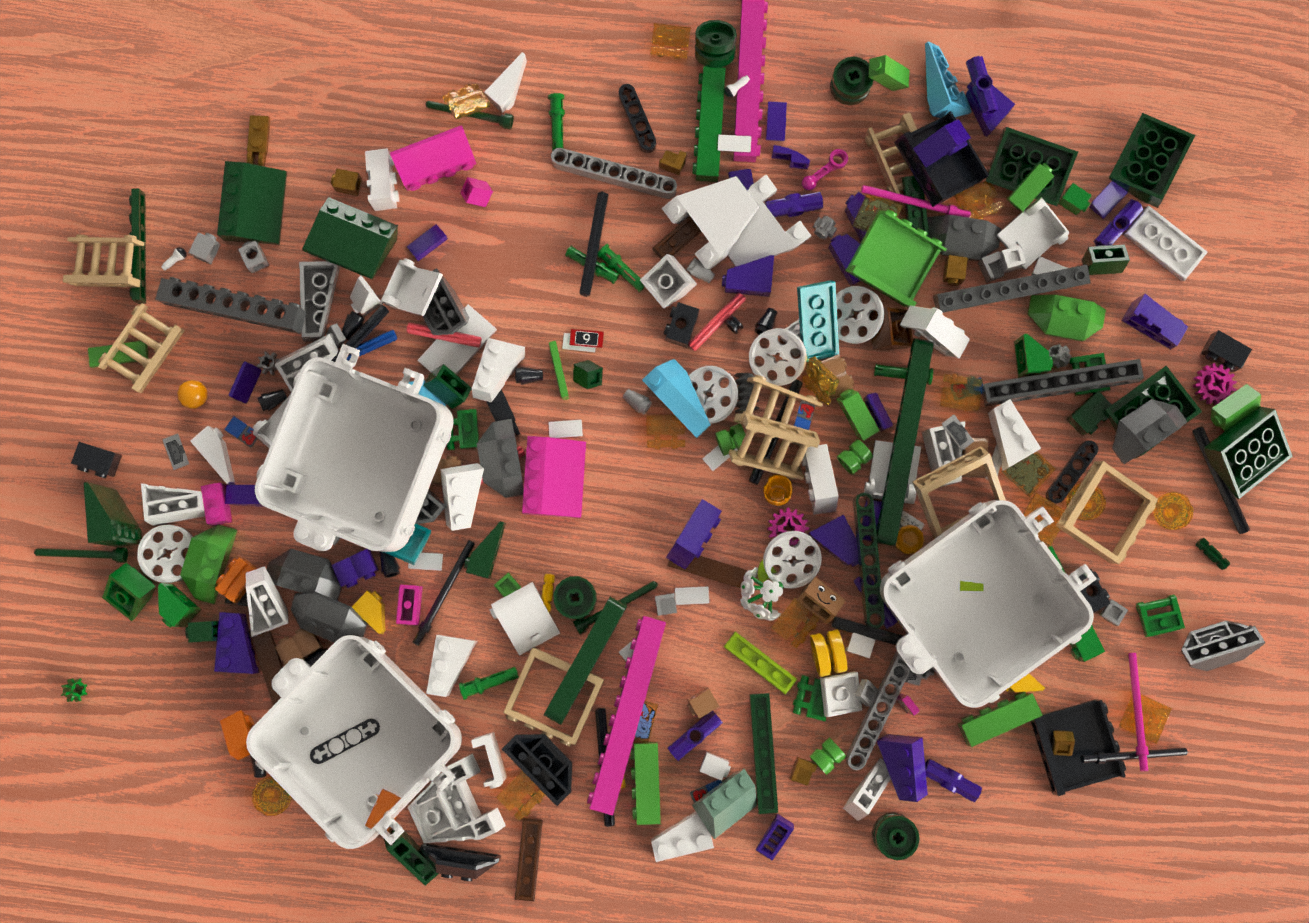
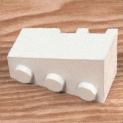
M965 421L960 422L965 427ZM944 426L930 428L922 432L931 472L962 456L961 449ZM962 476L948 482L943 486L955 484L962 481Z
M141 483L144 521L150 525L155 526L205 516L201 491L150 486Z
M265 566L247 572L246 593L251 637L288 624V609Z
M696 811L651 839L656 862L714 848L711 834Z

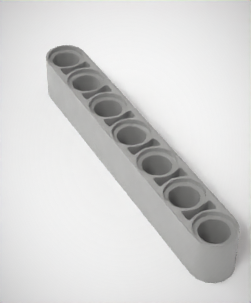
M556 148L551 153L552 164L558 170L665 199H671L676 195L677 183L671 177L564 148ZM558 156L565 158L562 162L555 160ZM576 161H581L583 163L579 167L573 165ZM593 166H599L601 168L597 172L591 170ZM613 170L619 172L615 177L609 174ZM631 175L637 177L633 182L627 179ZM648 180H652L655 182V185L647 186L645 183ZM666 185H670L673 187V190L666 191L663 188Z
M897 651L878 688L873 705L869 707L846 755V762L853 770H860L865 766L910 672L909 667ZM897 666H901L903 672L900 676L896 677L894 669ZM888 684H893L894 691L891 694H886L885 687ZM879 702H885L886 708L882 712L877 711L876 708ZM876 720L877 727L869 729V721ZM864 737L868 738V745L861 747L859 744L860 740ZM858 755L860 756V762L856 765L851 764V758Z

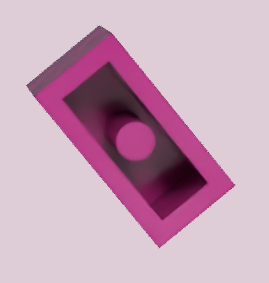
M214 483L201 486L206 524L215 526L231 523L230 504H225L226 484Z
M400 584L396 624L419 625L423 586Z

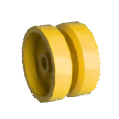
M838 630L828 631L826 641L821 633L810 635L812 657L819 677L830 675L831 665L836 673L847 672L846 654L840 632Z

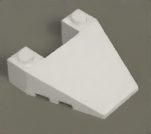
M767 175L763 176L748 189L749 194L759 208L729 251L728 257L736 267L769 255L777 256L793 251L811 237V234L801 221L797 222L787 231H784L763 203L777 191V188Z
M735 176L678 195L662 207V210L674 224H680L688 216H691L709 241L695 255L705 269H712L727 257L730 249L737 242L739 235L748 225L759 206L738 177Z
M473 754L447 766L456 778L442 792L437 788L436 784L431 782L408 806L424 843L452 840L464 841L468 839L481 840L506 826L498 808L481 815L466 782V779L481 772ZM442 772L438 777L443 781L447 776Z

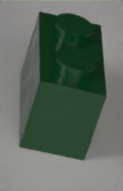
M1125 244L1088 247L1082 258V264L1088 265L1089 275L1123 273L1130 261Z
M444 364L431 371L424 383L428 390L451 409L464 403L472 390L466 382Z
M1097 391L1066 420L1081 436L1085 434L1091 435L1098 429L1097 424L1101 420L1105 422L1108 419L1104 410L1112 404Z
M219 621L188 623V627L185 629L188 643L217 641Z

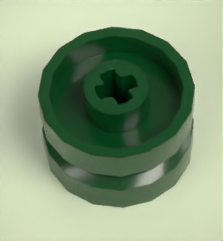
M709 20L700 24L695 31V58L697 61L711 68H721L733 62L736 52V29L731 24L720 20Z
M853 56L847 57L837 64L830 82L831 93L837 101L850 106L865 100L874 81L869 78V63L863 58Z
M570 576L563 579L556 586L553 594L557 611L570 619H581L588 616L594 610L597 603V593L594 586L587 579L579 576ZM574 594H578V595H579V596H578V597H579V600H578V601H575V602H574V601L572 600V596H573Z
M895 812L886 813L879 817L873 825V842L877 849L889 859L905 860L917 850L920 841L919 831L915 824L904 815ZM896 833H898L897 838L893 839V835L896 836Z

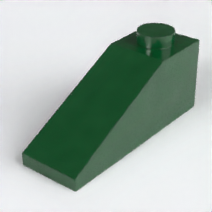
M500 521L471 553L470 558H466L464 568L467 569L466 573L487 579L491 578L506 523Z
M405 831L392 845L384 839L387 851L425 886L439 874L430 865L418 844Z

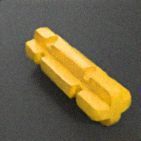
M553 574L544 575L545 585L543 584L541 599L548 612L551 610L550 601H552L554 588L552 586L555 580Z

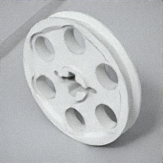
M861 286L847 287L836 294L837 309L842 311V316L838 319L839 339L852 344H860L872 339L879 332L884 321V307L878 295L870 289ZM847 293L852 295L850 303L844 302V296ZM864 294L870 295V301L867 304L862 303V296ZM876 310L878 318L871 321L869 315L871 311ZM854 311L859 312L857 319L852 318ZM844 326H848L850 329L847 336L841 334V329ZM865 326L868 330L867 335L861 337L859 330Z
M769 329L760 334L750 347L749 363L753 373L765 377L767 382L777 386H784L796 380L806 365L807 354L803 342L796 334L787 329ZM780 334L787 336L788 342L786 344H781L778 341ZM762 338L769 340L770 345L768 348L761 347L760 340ZM793 348L800 350V358L792 357L791 350ZM777 353H780L779 356H780L782 359H780V360L777 362V361H776V358L773 357V355H776ZM757 356L763 357V366L756 365L755 358ZM788 366H792L795 369L796 373L794 376L787 375L786 368ZM769 370H774L777 373L776 380L769 379Z
M704 366L696 369L689 375L691 383H697L696 393L705 413L707 414V411L711 408L715 409V416L708 418L710 424L727 418L734 410L738 400V387L734 378L727 371L717 366ZM711 371L713 374L712 379L705 381L704 374ZM728 378L729 385L726 388H721V380ZM711 392L713 394V397L708 398V396H706V393ZM724 397H729L731 400L727 407H723L721 403Z
M161 525L151 529L143 536L138 546L137 558L140 568L149 578L158 582L173 583L182 580L180 575L176 576L173 574V567L175 565L183 567L185 558L182 553L184 549L189 548L193 536L184 528L175 525ZM177 531L183 534V539L180 542L173 540V535ZM156 532L163 534V540L159 543L153 539ZM146 549L153 551V557L149 560L143 556ZM166 549L169 551L175 550L170 554L171 558L163 557L166 554ZM157 565L163 568V573L160 576H155L153 573V568Z
M788 531L776 536L766 547L763 556L764 569L773 582H782L784 588L790 589L808 584L819 572L822 562L821 551L817 543L809 535L800 531ZM792 537H798L799 539L795 546L789 545V540ZM776 546L782 548L779 555L772 554V550ZM808 546H813V553L806 555L805 549ZM792 556H794L796 560H793V563H790L789 560L792 559ZM811 564L813 566L812 571L804 573L803 568L805 565ZM779 565L780 571L775 574L771 573L772 566ZM789 574L796 575L793 582L786 581Z

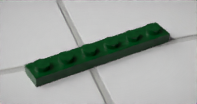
M136 188L131 189V195L129 196L132 212L129 214V221L132 225V232L129 235L136 236L137 240L144 242V246H134L131 274L133 278L140 280V288L130 287L129 293L134 302L146 304L145 193Z
M749 694L758 814L778 813L770 694Z

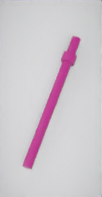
M862 185L861 188L862 193L946 213V215L970 218L971 215L970 211L958 209L957 206L950 204L948 206L938 204L932 207L930 202L866 185Z
M1128 653L1137 736L1136 755L1139 756L1140 771L1146 772L1148 771L1147 755H1149L1148 746L1145 743L1136 653Z

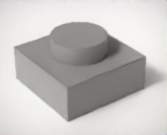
M337 323L329 327L326 335L330 334L337 348H341L346 338Z
M1109 599L1111 604L1104 607L1100 616L1113 625L1119 626L1128 609Z
M861 679L855 697L865 706L872 707L878 689L868 679Z

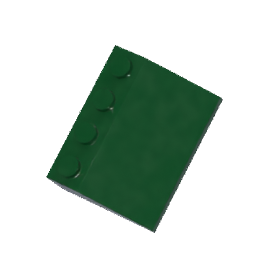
M1142 113L1109 179L1140 201L1158 208L1196 135Z
M1005 127L998 141L988 172L989 176L985 182L1014 191L1037 164L1043 165L1045 163L1053 170L1051 173L1054 177L1035 199L1042 197L1046 203L1058 206L1078 151Z
M225 161L217 235L223 241H256L262 244L280 245L287 171L244 162Z
M328 197L318 212L302 251L373 279L397 241L398 225Z
M1167 366L1160 369L1104 410L1115 431L1117 430L1119 420L1151 399L1177 406L1187 422L1202 412ZM1149 450L1145 451L1144 453L1140 454L1139 456L1135 457L1134 459H1136V458H1138V457L1144 455V454H1145L1146 452H1148Z
M1261 406L1204 447L1209 463L1237 499H1240L1293 457L1276 409Z
M84 482L88 543L113 547L139 545L142 539V531L118 491Z

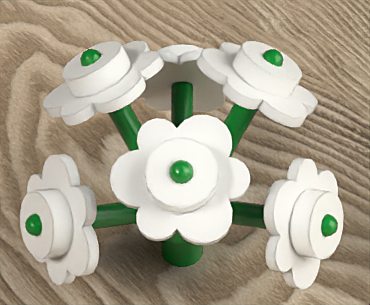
M755 567L753 570L746 572L744 581L741 583V605L745 610L748 609L753 613L756 618L773 621L781 616V613L772 609V602L778 601V597L783 594L784 586L782 582L777 581L773 583L770 580H766L764 583L755 578L758 574V568ZM755 590H760V594L750 598ZM763 597L764 603L762 605L751 604Z

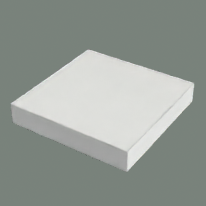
M853 671L820 677L825 717L862 711L861 701L855 697L859 687L858 672Z

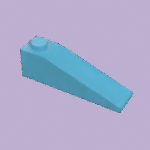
M926 42L927 101L931 115L942 118L950 111L954 117L970 114L972 111L964 91L960 92L955 84L958 80L948 71L949 64L940 47L931 42Z
M675 359L656 366L642 379L696 438L711 425L688 373Z

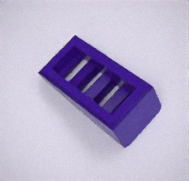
M777 814L758 844L756 851L773 861L793 832L794 824ZM774 830H775L776 832H778L779 834H781L782 837H779L778 835H776L775 833H773ZM769 837L777 841V845L770 841ZM767 844L768 846L772 847L774 850L771 851V850L767 849L766 847H764V845Z

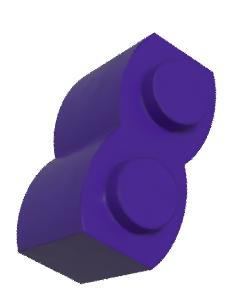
M369 549L358 552L332 565L340 586H346L347 589L358 584L357 581L362 578L368 580L375 577V572L379 571Z

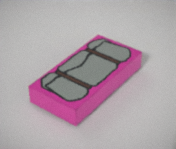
M898 695L896 700L907 714L915 716L920 712L908 695Z

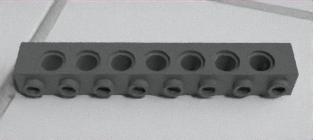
M1082 265L933 295L935 308L944 313L1086 285L1091 282L1088 265Z
M174 277L169 279L161 278L155 300L164 305L301 334L306 316V311L300 308L301 305L289 302V305L283 304V301L273 298L271 301H268L265 297L259 295L249 297L247 293L237 291V294L226 288L216 290L211 285L203 284L202 287L198 286V283L188 280L186 283H183L180 279Z
M1136 359L985 383L982 386V394L986 407L1002 404L1009 399L1012 402L1138 383L1144 376L1141 361Z

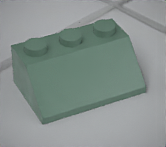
M745 769L730 775L692 805L713 839H716L757 806L755 784Z

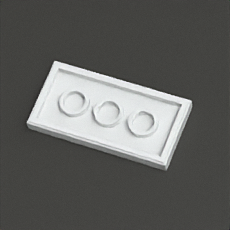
M1149 205L1124 234L1125 237L1182 282L1187 279L1207 254L1205 249Z
M468 304L465 310L469 316V321L456 332L481 337L480 347L436 339L417 361L430 372L444 364L457 375L497 329Z

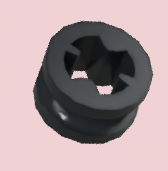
M733 315L729 321H725L727 327L734 334L738 333V329H743L742 324Z

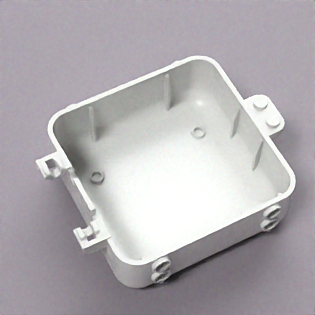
M342 344L336 362L321 357L310 359L295 376L293 381L294 388L264 464L257 471L255 494L263 506L298 520L293 533L295 540L315 550H329L337 536L372 551L395 552L407 544L414 532V525L445 446L451 438L453 416L450 410L443 404L418 395L424 380L423 374L405 368L402 381H399L398 386L392 385L352 369L356 365L360 350ZM351 353V358H350V360H349V361L346 360L347 357H348V354ZM411 377L415 378L413 385L408 384Z
M991 500L983 503L979 502L968 510L970 514L905 561L901 562L900 560L889 567V572L881 580V598L907 633L896 643L898 654L909 669L916 674H923L930 668H933L949 692L967 707L977 708L984 706L988 702H995L1000 698L999 694L1070 643L1075 644L1082 639L1081 635L1088 631L1093 623L1092 607L1080 591L1095 581L1096 577L1086 564L1068 576L1045 543L1040 541L1037 533L1054 522L1044 507H1039L1025 517L1020 509L1009 501ZM1040 514L1043 520L1038 523L1035 517ZM1082 574H1084L1087 577L1083 581H1081L1080 578H1078ZM960 581L984 584V591H960Z
M354 635L339 638L312 666L303 659H291L272 679V688L281 698L252 727L246 741L247 749L256 760L255 764L261 770L265 769L326 832L325 836L331 842L335 841L339 846L346 849H355L368 844L379 834L392 845L404 832L403 828L394 818L424 786L431 781L442 792L456 778L445 764L458 752L462 743V734L459 727L454 723L456 720L453 715L445 709L441 710L385 654L386 650L380 643ZM368 719H375L379 722L380 730L375 736L324 763L315 764L311 761L310 752L314 747ZM368 722L367 728L362 729V726H360L358 729L362 732L363 738H366L367 735L365 733L368 731L374 733V728L377 725ZM351 729L346 734L348 743L355 745L360 742L361 733L359 730ZM345 735L341 736L345 743V748L348 747L349 744L345 740ZM334 738L329 743V750L334 754L340 753L344 748V744L339 738ZM327 744L323 746L325 750L321 752L318 749L315 750L314 759L318 758L321 761L322 755L326 753L328 757L332 755L328 751ZM441 772L447 776L443 781L438 777ZM382 789L399 796L401 799L384 813L382 819L372 829L365 826ZM389 827L395 831L392 835L387 831Z

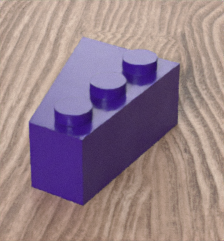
M958 119L945 125L913 149L924 166L928 167L945 155L951 156L967 146L968 143L966 141L971 137Z
M1143 294L1131 303L1121 320L1170 350L1178 346L1188 328L1182 320L1176 318L1146 294Z
M702 499L666 558L686 569L694 557L699 558L704 550L701 546L703 542L707 544L711 538L712 533L710 530L712 527L716 529L721 521L718 517L722 511Z
M220 612L214 672L260 673L248 632L250 630L246 614Z
M886 734L878 739L877 744L899 800L918 802L927 796L923 737Z

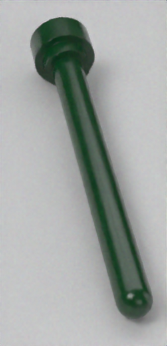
M427 101L425 104L430 109L499 123L505 129L511 130L513 126L514 115L505 113V115L499 116L433 101Z
M117 547L113 551L41 548L34 550L36 556L112 559L116 563H126L128 560V549L124 547Z
M652 581L618 601L627 605L657 588L658 583ZM601 611L586 619L582 618L581 620L573 621L580 635L587 632L588 626L596 622Z

